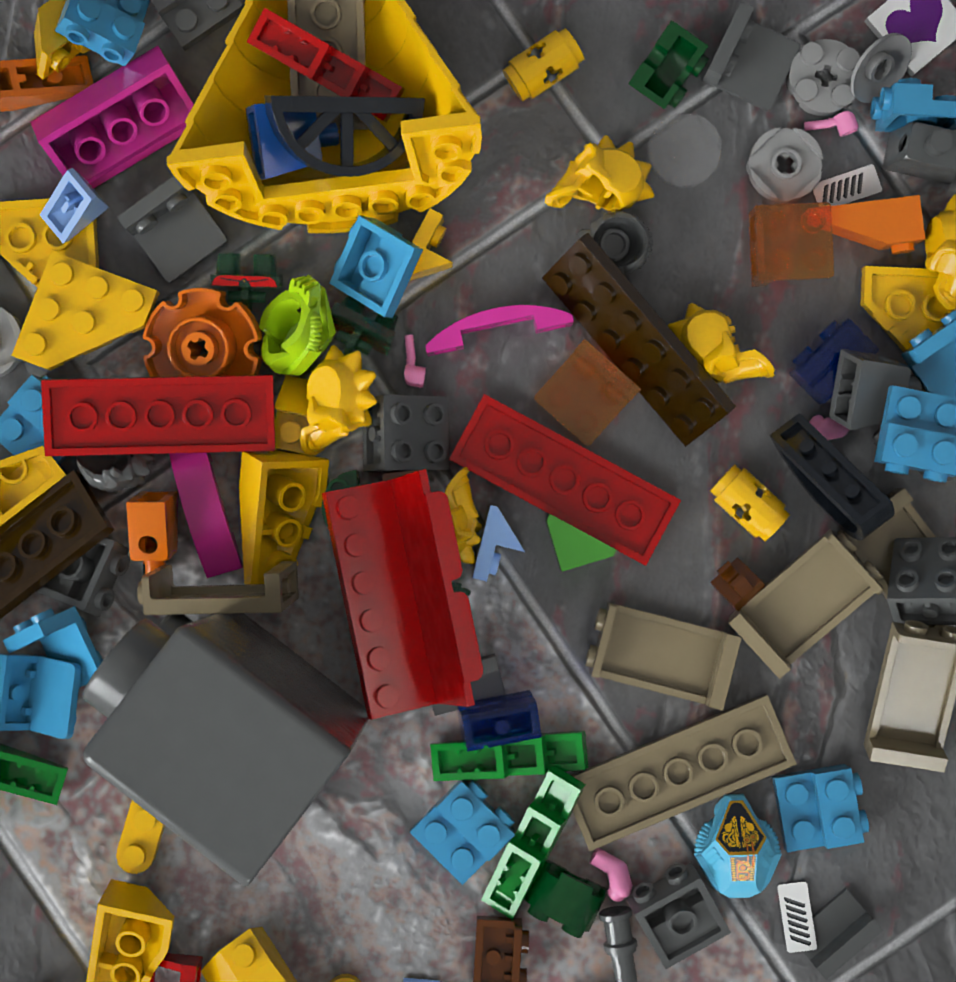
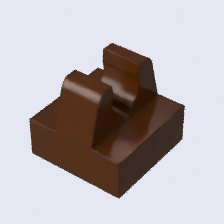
M738 557L732 563L727 561L717 570L718 576L710 582L737 611L744 607L765 587L762 580Z

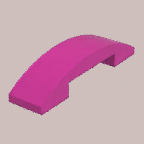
M512 305L488 309L467 316L442 330L425 345L427 356L463 350L462 334L533 320L535 332L538 334L572 326L574 323L573 315L562 310L537 305Z
M210 452L169 453L181 504L206 577L210 578L243 568L234 532L230 530L211 465L213 460Z

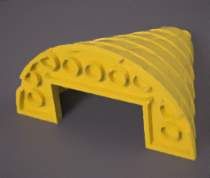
M245 0V6L225 40L227 46L185 120L187 126L171 154L167 156V166L174 177L188 191L197 188L206 195L207 205L241 221L276 230H282L283 226L287 223L307 225L308 233H343L350 231L358 215L376 218L389 225L398 222L400 212L409 209L417 210L420 213L424 212L452 194L471 173V160L474 154L480 153L482 141L480 115L478 116L461 92L460 84L417 23L416 15L405 0H364L366 66L403 87L405 90L400 98H425L422 118L402 121L404 114L392 113L386 123L374 116L393 137L401 125V136L405 146L404 153L379 171L361 176H337L305 167L261 181L253 163L245 108L253 104H265L264 95L291 96L290 67L247 43V40L264 7L288 21L287 0ZM369 129L353 130V164L367 160L385 148ZM338 130L339 144L337 146L321 147L322 161L333 165H340V130Z

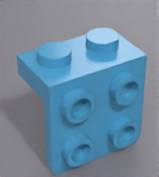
M956 309L940 319L943 326L934 332H931L928 328L909 341L912 347L902 353L901 356L915 376L920 379L926 392L956 398Z
M75 606L58 614H54L52 608L31 617V619L14 626L13 629L16 634L2 640L9 654L40 640L47 657L70 661L80 665V687L89 682L103 661L102 656L95 649L89 637L85 620L79 615Z
M0 653V731L30 730L60 739H70L73 736L77 718V700L81 685L80 665L37 654Z

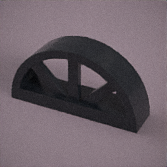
M264 95L270 126L280 144L289 154L314 170L347 177L361 176L379 171L394 162L405 151L401 136V125L393 137L371 113L404 114L402 121L423 117L425 98ZM283 112H319L322 114L295 139L286 124ZM353 113L385 146L384 149L373 157L354 164ZM340 114V165H333L314 157L305 149Z
M800 413L770 435L781 457L807 493L829 518L852 538L859 541L863 540L894 516L895 511L892 501Z

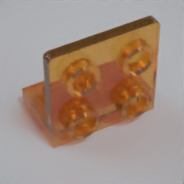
M829 202L755 205L749 212L752 287L767 286L772 281L830 279L834 276L832 214Z
M584 339L574 350L573 354L534 396V400L585 446H590L619 412L636 396L641 388Z

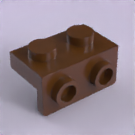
M477 916L473 982H527V968H520L521 953L528 954L529 930H522V918H514L512 920L508 917Z

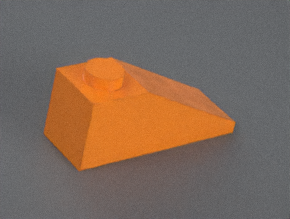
M88 56L73 57L64 70L61 72L54 71L44 80L37 75L36 58L1 60L0 112L14 111L69 99L94 83Z
M920 195L811 208L801 215L802 224L877 250L891 249L892 254H904L915 251L914 246L926 239Z

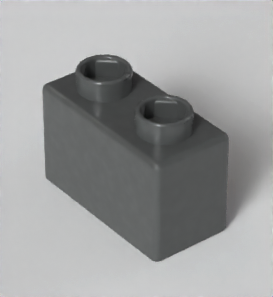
M185 614L167 615L158 626L148 619H143L133 626L110 651L85 686L82 694L84 700L106 716L107 720L85 747L83 760L87 766L238 883L246 887L256 877L348 757L369 719L365 706L246 614H216L195 622Z

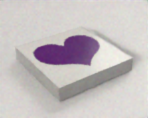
M887 0L864 21L878 39L890 33H900L909 39L912 46V55L906 72L911 77L956 40V8L949 0Z

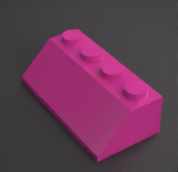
M157 45L127 63L125 67L122 66L30 123L39 144L62 176H64L68 169L73 168L94 189L179 138L187 126L185 120L194 103Z

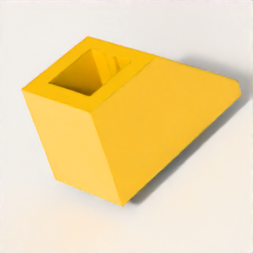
M49 0L38 8L34 41L37 75L43 80L54 71L61 72L64 70L70 60L80 52L84 54L90 50L82 45L73 44L65 36L55 32L66 0Z

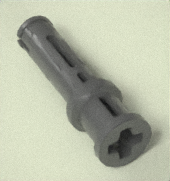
M628 906L608 907L599 912V919L604 922L607 940L603 944L604 950L607 952V955L611 956L615 982H637L633 953L636 951L637 940L632 937L629 919L632 916V909Z

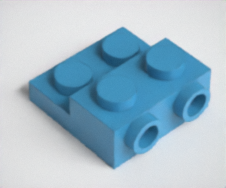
M66 0L55 32L65 36L73 44L82 45L100 54L105 60L125 67L136 52L145 26L143 20L150 0Z
M903 78L891 87H882L880 97H873L870 117L876 120L875 131L892 132L911 122L955 130L956 96L942 95L935 97V100H933L932 84H921V80L917 78Z
M358 215L356 222L350 228L349 238L342 255L335 263L334 273L329 284L383 317L393 318L423 249L404 239L402 233L376 218Z
M31 375L7 402L10 406L0 416V444L13 455L40 446L44 447L41 380L51 379L47 375H44L42 378ZM52 456L59 466L68 457Z
M894 385L889 386L874 462L886 464L884 471L908 475L909 469L924 472L923 479L947 483L948 477H956V398Z
M846 764L772 776L784 849L787 852L822 846L830 849L864 843L863 833L869 832V822L865 810L858 809L856 796L863 794V788L859 774L852 773L851 767Z
M459 780L410 829V833L462 885L515 836V829L512 827L515 823L513 818L500 806L495 810L485 800L488 797L487 792L474 780L470 783L466 780Z

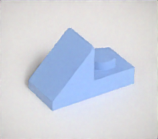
M490 505L472 576L474 579L486 582L488 575L496 576L501 554L494 552L496 545L525 552L497 506Z

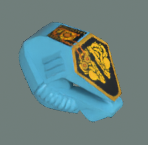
M725 794L714 807V818L710 819L709 822H705L697 835L694 858L710 885L717 892L729 898H750L761 893L771 881L782 855L781 850H779L780 845H778V837L775 836L776 833L773 832V828H770L767 821L759 820L744 794Z

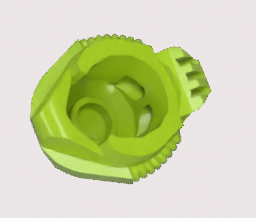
M309 274L292 278L289 290H285L266 306L261 316L259 329L264 332L261 356L263 362L274 372L282 375L300 376L327 349L336 334L326 289Z

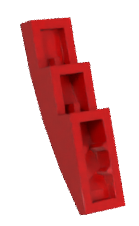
M265 7L247 40V43L341 97L400 98L405 90L398 84ZM392 113L371 114L387 123Z

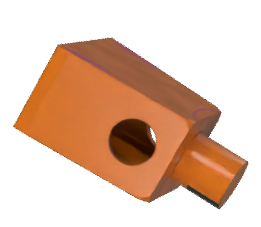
M141 491L126 502L130 559L132 561H143V575L162 565H166V561L170 560L177 552L178 491ZM151 537H153L157 541V543L153 542Z

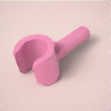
M844 111L833 118L804 122V131L830 129L836 126L839 136L844 137L855 133L859 126L855 115L850 111Z
M405 335V383L408 386L422 388L425 381L426 367L415 366L414 335Z

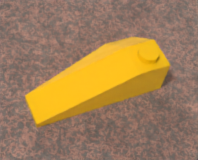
M43 446L0 460V527L66 476L52 456H45Z
M280 450L242 452L239 499L244 585L264 584V573L282 561H297L296 558L304 539H309L313 529L309 526L316 508H321L322 493H325L327 488L329 460L327 458Z
M114 879L110 880L97 907L86 982H150L154 972L170 948L175 916L148 887Z
M263 927L249 928L219 950L200 971L207 982H297Z

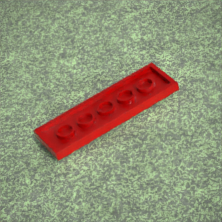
M273 374L41 380L45 456L276 450Z
M486 394L483 395L449 458L450 461L463 468L467 467L470 472L598 539L644 566L650 560L681 502L675 496Z

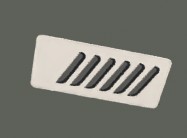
M873 164L820 181L813 189L818 207L843 205L882 191Z
M796 882L778 885L787 951L793 953L816 950L817 944L807 883Z

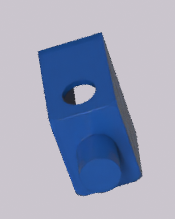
M253 104L245 108L253 163L261 181L308 167L296 160L280 144L270 126L265 104ZM283 112L286 124L295 139L317 119L316 112ZM330 123L305 150L322 160L321 147L337 146L339 144V132L336 123Z

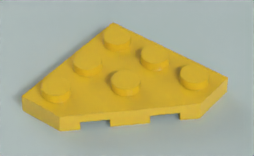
M50 198L0 201V255L37 288L51 251L99 268L96 219L70 241L63 244L40 216Z
M51 251L11 356L47 370H53L80 355H86L112 343V341L144 329L153 312L160 292Z
M864 266L862 268L860 305L903 352L912 347L909 341L922 331L929 328L931 332H934L943 326L940 319L951 311L941 304L933 289L939 276L938 271L933 272L925 268Z

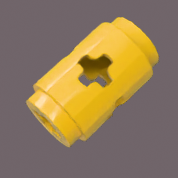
M564 28L559 32L556 30L552 31L509 60V66L502 71L515 94L521 101H524L527 98L534 99L579 69L578 64L584 61L585 58L574 37ZM543 47L542 52L539 54V59L535 55L530 56L533 49L539 50ZM546 70L552 75L558 72L555 80L552 82L548 80L544 83L545 78L548 76Z
M735 464L710 489V492L716 496L714 501L754 538L759 536L764 541H767L790 516L784 509L786 505L746 468L741 470ZM758 487L764 492L761 498L756 495ZM738 508L744 511L742 518L736 514Z

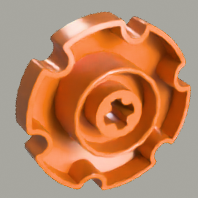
M207 287L182 290L178 292L179 300L176 305L170 300L162 301L150 315L143 333V339L149 341L152 345V351L143 356L150 377L258 375L263 359L262 356L254 352L253 347L255 342L262 340L259 324L243 302H235L232 306L228 305L225 300V291ZM198 342H206L204 348L208 351L207 354H200L202 348L198 345Z

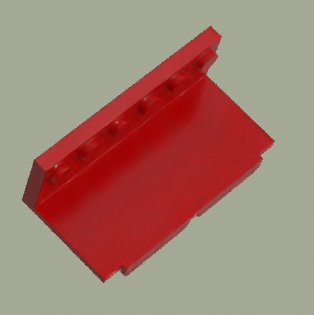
M426 469L391 480L322 493L368 719L373 720L434 704L463 707L474 706L475 702L470 682L479 680L482 677L483 665L469 598L464 592L453 591L452 580L460 578L463 569L447 495L441 491L431 492Z

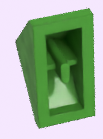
M548 514L545 522L560 571L563 572L614 556L616 549Z

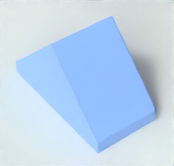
M71 168L62 177L40 216L64 244L109 207L87 180L75 169Z

